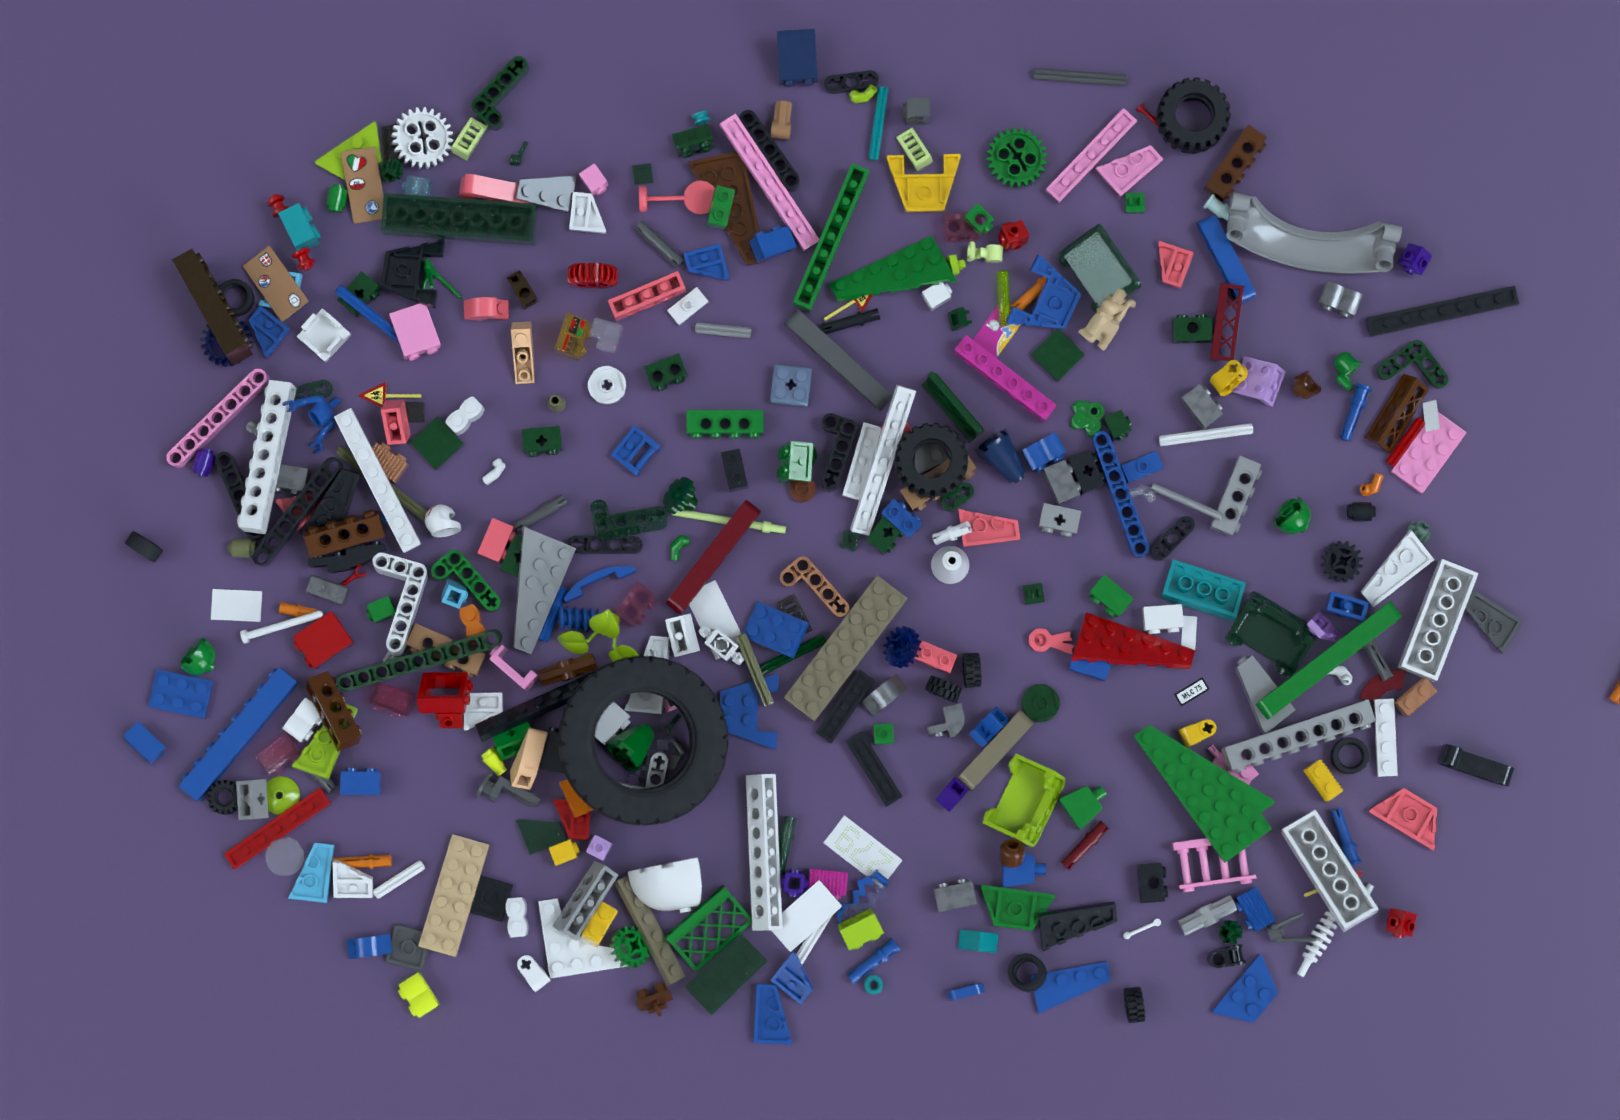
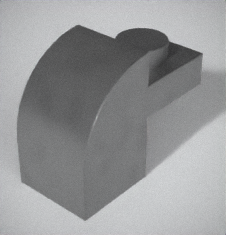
M895 674L874 690L862 703L874 717L904 693L908 687Z
M962 703L943 707L945 723L927 727L928 735L933 734V737L936 738L944 736V732L948 731L949 738L956 736L963 728L965 722Z

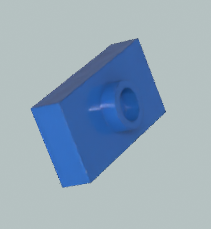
M1157 451L1121 465L1127 483L1164 469Z

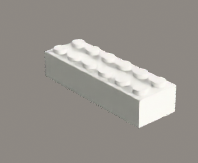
M1444 559L1438 561L1397 668L1422 678L1426 677L1432 682L1438 681L1479 573Z
M1316 810L1282 829V836L1343 932L1377 913L1378 907Z

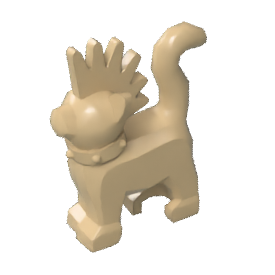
M1119 288L1113 297L1110 294L1107 295L1106 299L1101 302L1100 307L1096 309L1097 312L1092 316L1088 325L1078 332L1091 343L1097 339L1099 341L1097 346L1104 351L1117 333L1119 323L1124 318L1127 309L1136 306L1135 300L1124 299L1127 294L1123 289Z

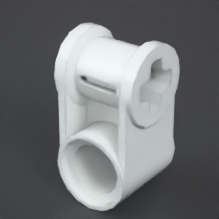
M524 955L518 960L517 967L535 992L551 981L533 957ZM523 959H525V961H531L530 969H528L527 967L523 969L521 967L523 964Z

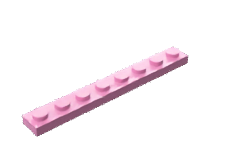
M736 113L719 124L720 128L785 225L789 226L793 237L803 252L818 243L820 239Z

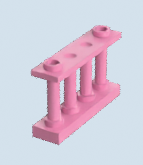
M1207 838L1171 843L1172 851L1177 850V854H1180L1184 884L1177 885L1178 889H1183V892L1195 891L1194 887L1240 881L1241 884L1252 883V879L1257 878L1256 875H1249L1245 849L1238 853L1241 870L1240 877L1230 878L1228 861L1224 863L1219 856L1222 879L1211 880L1206 852L1211 844ZM1189 848H1196L1199 851L1203 882H1191L1187 855Z

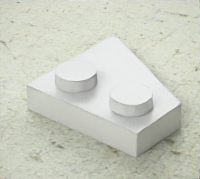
M573 192L570 231L606 234L605 226L592 194Z
M470 693V704L467 705L466 712L464 713V730H469L475 727V724L503 712V693Z

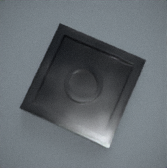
M481 875L470 913L502 922L506 911V902L510 898L513 885Z

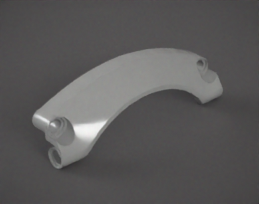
M1233 192L1230 201L1226 237L1257 255L1300 269L1328 273L1387 272L1393 268V255L1396 250V243L1399 242L1402 226L1375 222L1362 228L1342 232L1307 230L1280 220L1270 213L1257 197Z

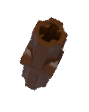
M589 653L575 659L569 658L557 662L556 665L538 670V675L542 686H547L561 680L574 679L580 674L598 668L593 653Z

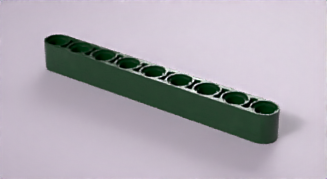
M490 629L351 670L340 675L337 678L336 685L341 691H350L490 650L502 642V634L497 629ZM489 634L496 637V643L489 642ZM470 640H475L478 643L477 649L470 646ZM452 645L459 647V654L453 653ZM434 650L441 653V659L434 657ZM416 656L422 657L423 665L416 663ZM398 661L405 664V670L398 668ZM381 666L386 668L387 675H382L379 672ZM362 672H366L369 675L368 681L362 679ZM344 677H347V678L350 679V681H351V685H350V686H347V685L344 684V682H343V678H344Z

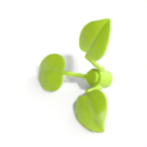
M610 609L590 618L589 625L594 633L588 639H585L584 635L577 631L564 632L557 638L565 649L574 654L581 655L588 652L589 645L587 643L599 633L602 636L613 638L612 647L614 650L609 652V657L612 661L639 656L630 646L620 645L617 647L616 638L620 633V617L612 613Z

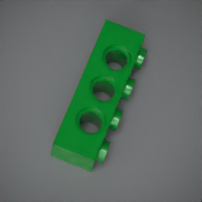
M687 410V435H691L693 439H700L702 435H710L712 439H719L721 435H729V438L738 439L740 435H748V438L757 439L760 438V435H764L763 410ZM709 420L712 423L711 427L703 429L701 427L702 421ZM723 420H728L731 423L728 429L720 427V423ZM742 420H747L750 423L747 429L739 427V423Z

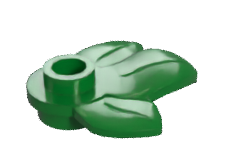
M1084 400L1075 402L1071 406L1076 412L1071 419V428H1085L1088 437L1094 436L1101 428V419L1105 413L1103 405L1099 402L1088 403ZM1093 408L1098 409V413L1096 415L1092 414Z

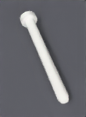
M319 610L249 632L242 630L240 632L243 643L246 644L252 638L316 620L324 616V614Z

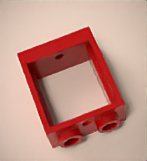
M423 673L416 699L419 712L465 713L467 705L470 704V692L473 691V680H470L469 673ZM460 688L458 695L432 696L433 689Z

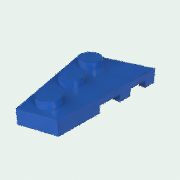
M757 984L754 1043L793 1045L777 986Z

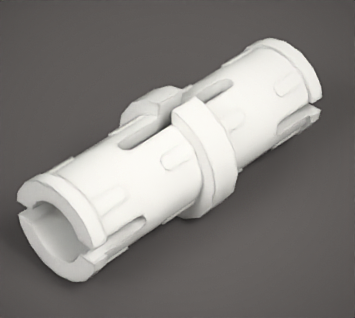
M965 521L956 526H948L943 531L933 533L932 538L936 537L933 541L936 545H939L949 540H957V537L972 532V528L968 529L971 525L968 521Z

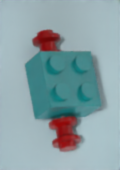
M274 194L270 196L266 204L268 207H273V218H281L297 249L292 254L293 259H298L300 263L297 266L298 270L303 269L305 272L312 269L316 261L314 258L310 259L308 253L311 248L321 244L319 241L321 235L314 223L311 224L313 218L309 210H307L306 206L302 207L299 203L291 207L284 206V195Z

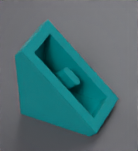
M960 929L958 949L997 953L999 933Z

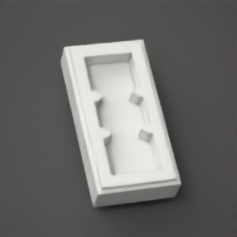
M696 287L669 308L667 312L680 326L707 305L709 301Z

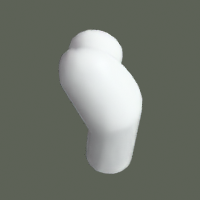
M1337 666L1327 674L1336 675L1344 685L1352 683V675L1345 666Z

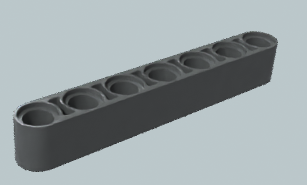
M798 309L784 322L785 326L878 411L881 412L892 400L893 396Z

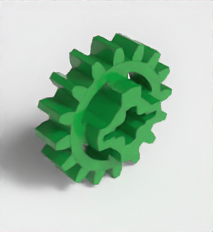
M625 926L621 930L616 931L615 936L611 937V940L614 942L609 945V947L614 948L611 955H616L614 961L620 960L621 967L626 965L627 969L637 968L646 963L645 959L650 957L647 953L649 950L639 930H635L634 926L629 928Z

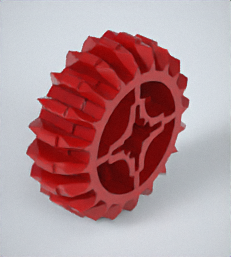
M581 262L568 267L567 281L572 286L604 289L617 285L618 272L617 268L613 265Z

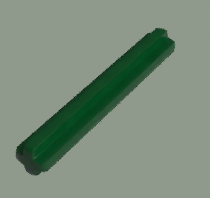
M820 634L801 644L794 659L781 654L759 665L762 674L765 675L826 643L824 636Z

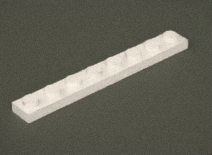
M896 385L850 527L852 532L870 535L895 458L897 445L901 440L916 391L914 389Z
M350 408L334 416L403 553L420 546L421 542L353 409Z

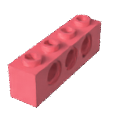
M677 271L608 300V303L617 322L686 293V288Z

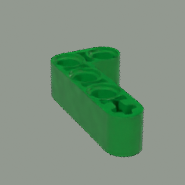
M449 551L432 566L431 574L437 580L445 581L456 573L488 611L496 612L501 608L502 601L460 551ZM458 554L460 556L459 563L452 564L451 557ZM444 567L446 570L445 574L441 577L437 576V568ZM466 569L473 571L469 579L463 577V572ZM479 583L485 585V590L482 593H476L475 587ZM487 594L491 599H497L495 607L488 606L490 602L485 598Z

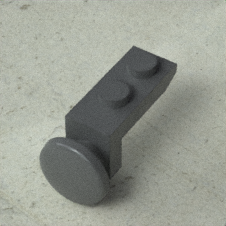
M490 773L482 780L475 794L477 799L483 795L495 803L503 791L530 807H538L540 799L535 792L531 790L527 792L522 788L513 787L511 782L502 776L499 777L496 784L491 782L493 774Z

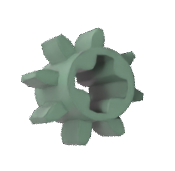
M1412 521L1406 531L1412 530L1419 541L1424 544L1431 535V532H1429L1430 527L1424 521H1418L1417 524Z

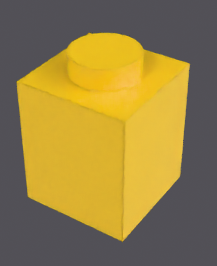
M572 839L549 848L555 866L578 858L577 853H580L577 843L572 842Z

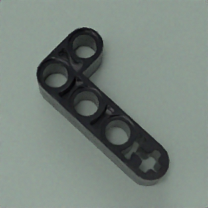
M828 413L822 419V427L826 432L837 436L821 480V486L826 492H834L839 485L857 433V424L851 419L834 413ZM832 418L836 421L834 427H828L825 421ZM845 425H852L854 431L850 434L843 431ZM844 442L848 448L846 451L841 452L837 449V445ZM838 460L842 466L835 470L830 464L832 461ZM831 473L836 474L833 477V483L835 485L827 487V483L825 481H829Z
M1449 744L1442 745L1437 761L1439 765L1509 787L1514 768L1463 751L1462 748Z

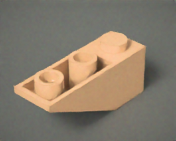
M531 321L512 322L511 338L515 383H535Z
M528 729L510 770L511 785L513 787L531 789L537 775L548 733L546 731Z

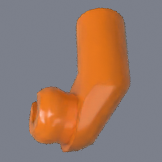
M1375 473L1371 483L1360 486V493L1363 496L1378 493L1384 476Z

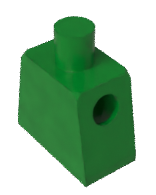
M1101 785L1093 791L1088 786H1085L1058 799V801L1077 828L1081 830L1103 808L1099 800L1104 798L1107 793Z

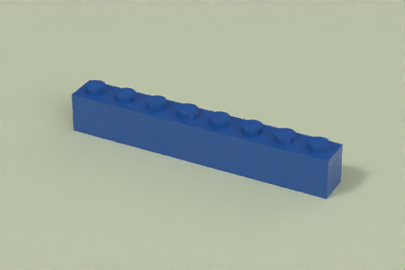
M280 667L278 669L274 668L268 675L269 680L265 684L262 683L255 692L257 694L254 698H249L244 703L243 711L233 716L230 720L232 724L218 734L219 739L215 744L212 742L206 748V755L195 761L193 764L194 769L190 774L187 772L181 778L180 782L182 783L179 787L195 801L200 802L210 790V786L219 780L298 686L299 682Z

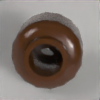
M1016 839L1002 842L999 851V861L1001 864L1008 868H1016L1022 865L1025 854L1024 845Z

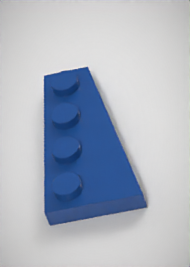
M1108 961L1047 972L1046 980L1042 987L1034 991L1038 1014L1110 982ZM1037 974L1031 975L1032 982L1037 977Z

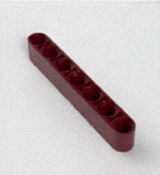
M746 499L665 604L681 615L759 516L761 510Z

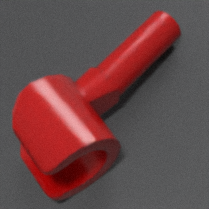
M357 566L355 573L343 581L342 584L346 586L356 578H364L366 572L362 575L357 573L363 566Z

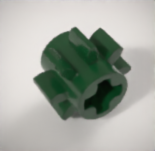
M389 158L387 162H382L380 174H382L384 180L395 182L396 178L401 179L404 167L401 166L399 160Z
M1225 920V925L1219 926V936L1223 939V943L1237 944V939H1242L1243 928L1238 925V921Z

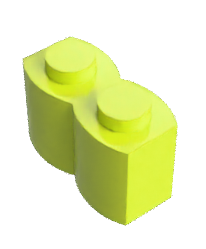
M417 972L398 985L400 987L398 992L403 1000L407 999L410 1006L408 1008L414 1017L417 1015L421 1018L440 1005L420 972Z

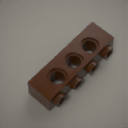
M1247 125L1203 190L1210 195L1214 194L1215 198L1221 202L1225 198L1229 199L1235 191L1232 189L1234 184H1239L1244 178L1245 174H1243L1245 168L1250 169L1255 162L1254 155L1257 152L1261 153L1267 145L1264 143L1267 137L1250 125ZM1248 145L1251 147L1252 152L1246 153L1242 147ZM1232 161H1239L1241 168H1234ZM1228 176L1231 182L1225 184L1222 182L1221 177Z
M367 510L362 513L363 515L356 517L355 515H350L339 522L333 520L327 522L325 526L307 528V531H304V540L310 558L385 537V529L379 510ZM359 524H366L368 528L360 530L357 526ZM346 529L349 531V534L343 536L339 531ZM327 534L331 539L324 541L320 537Z
M329 671L307 678L305 689L337 751L359 744L362 730L354 722L351 709L347 708L344 695L339 693L335 678L331 677ZM331 709H336L339 712H333ZM339 725H344L347 728H341Z

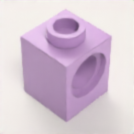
M594 835L586 852L605 861L613 843Z

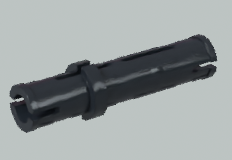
M875 308L863 313L859 311L852 316L822 323L823 328L831 327L825 329L824 332L827 335L880 320V315L871 316L879 313L878 309Z

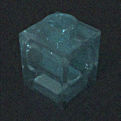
M407 176V180L403 181L402 192H405L407 198L429 201L432 182L430 178Z

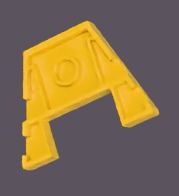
M961 154L943 155L944 174L911 175L904 174V155H887V162L906 213L944 212Z

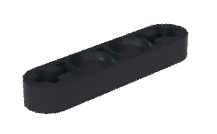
M573 536L568 541V545L572 546V543H575L577 539L579 543H585V539H588V550H585V546H579L578 550L574 552L576 554H638L643 549V542L637 536ZM623 539H627L626 544H631L633 540H636L640 546L636 547V550L626 546L627 550L623 551ZM593 540L601 541L600 549L593 550L591 548ZM612 540L620 541L621 546L618 550L610 548Z

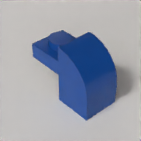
M996 706L969 734L977 744L984 747L1010 719Z
M390 934L346 940L349 959L392 953Z

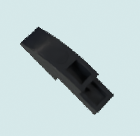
M381 541L369 542L370 545L362 546L361 543L347 547L346 555H343V552L332 553L331 557H324L323 554L309 558L308 566L310 568L328 567L330 574L355 569L359 565L363 566L371 562L377 553H383L387 549L385 544H381Z

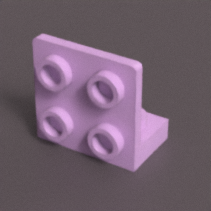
M1246 356L1243 357L1241 365L1247 368L1248 376L1232 392L1259 399L1265 405L1273 407L1286 371L1274 363Z

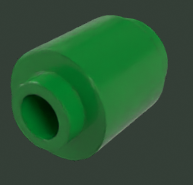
M333 184V187H329L326 202L328 211L342 213L343 209H345L348 190L344 189L345 186Z

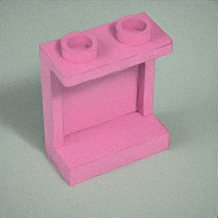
M417 304L389 314V320L391 325H393L404 360L409 359V361L420 358L421 354L427 353V355L438 352L441 343L427 306Z
M504 645L496 646L490 653V660L528 692L539 679V676L531 670L523 678L502 660V656L508 649Z

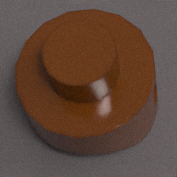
M1309 370L1294 378L1292 391L1297 397L1301 396L1304 399H1309L1319 394L1321 387L1314 382Z

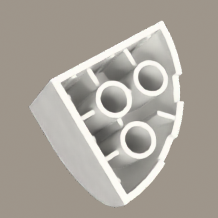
M698 858L628 872L630 885L635 895L645 905L660 911L679 909L680 913L691 911V907L698 906L700 903L702 888Z

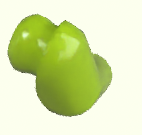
M870 85L863 93L852 90L849 93V97L855 104L866 103L877 92V88L874 85Z

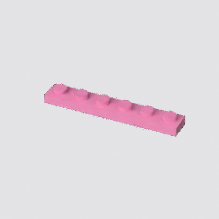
M1123 108L1045 191L1060 203L1137 123V120Z

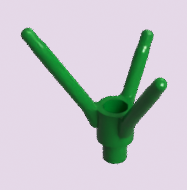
M430 259L423 260L424 275L421 289H426L427 281H429L430 288L432 289L434 287L433 279L438 278L459 299H462L459 292L435 270Z

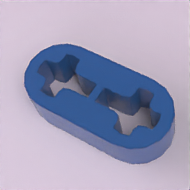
M977 983L949 990L947 994L949 1001L984 993L985 990L983 983Z

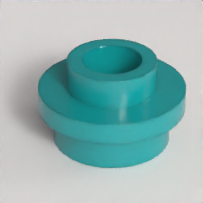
M870 975L864 981V988L869 994H878L883 989V981L877 975ZM871 981L877 982L876 988L870 987Z

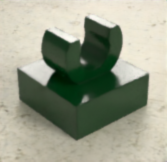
M961 307L948 312L952 331L960 330L972 323V320L967 321L966 317L970 313L969 310Z
M1042 583L1022 586L1025 605L1045 602Z

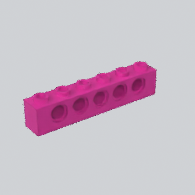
M967 335L955 348L954 354L1041 422L1044 423L1057 405Z

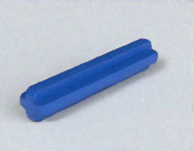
M560 587L539 635V639L544 642L549 641L558 618L559 607L563 605L564 598L567 595V589Z

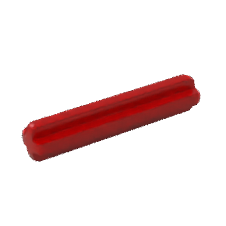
M1417 417L1387 458L1386 463L1389 466L1394 467L1425 425L1423 419Z

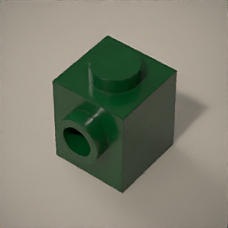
M1122 410L1103 419L1112 441L1115 439L1121 441L1129 437L1128 433L1131 431L1132 423L1128 416H1124Z

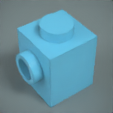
M448 579L441 594V601L460 609L461 604L465 603L468 597L466 585Z

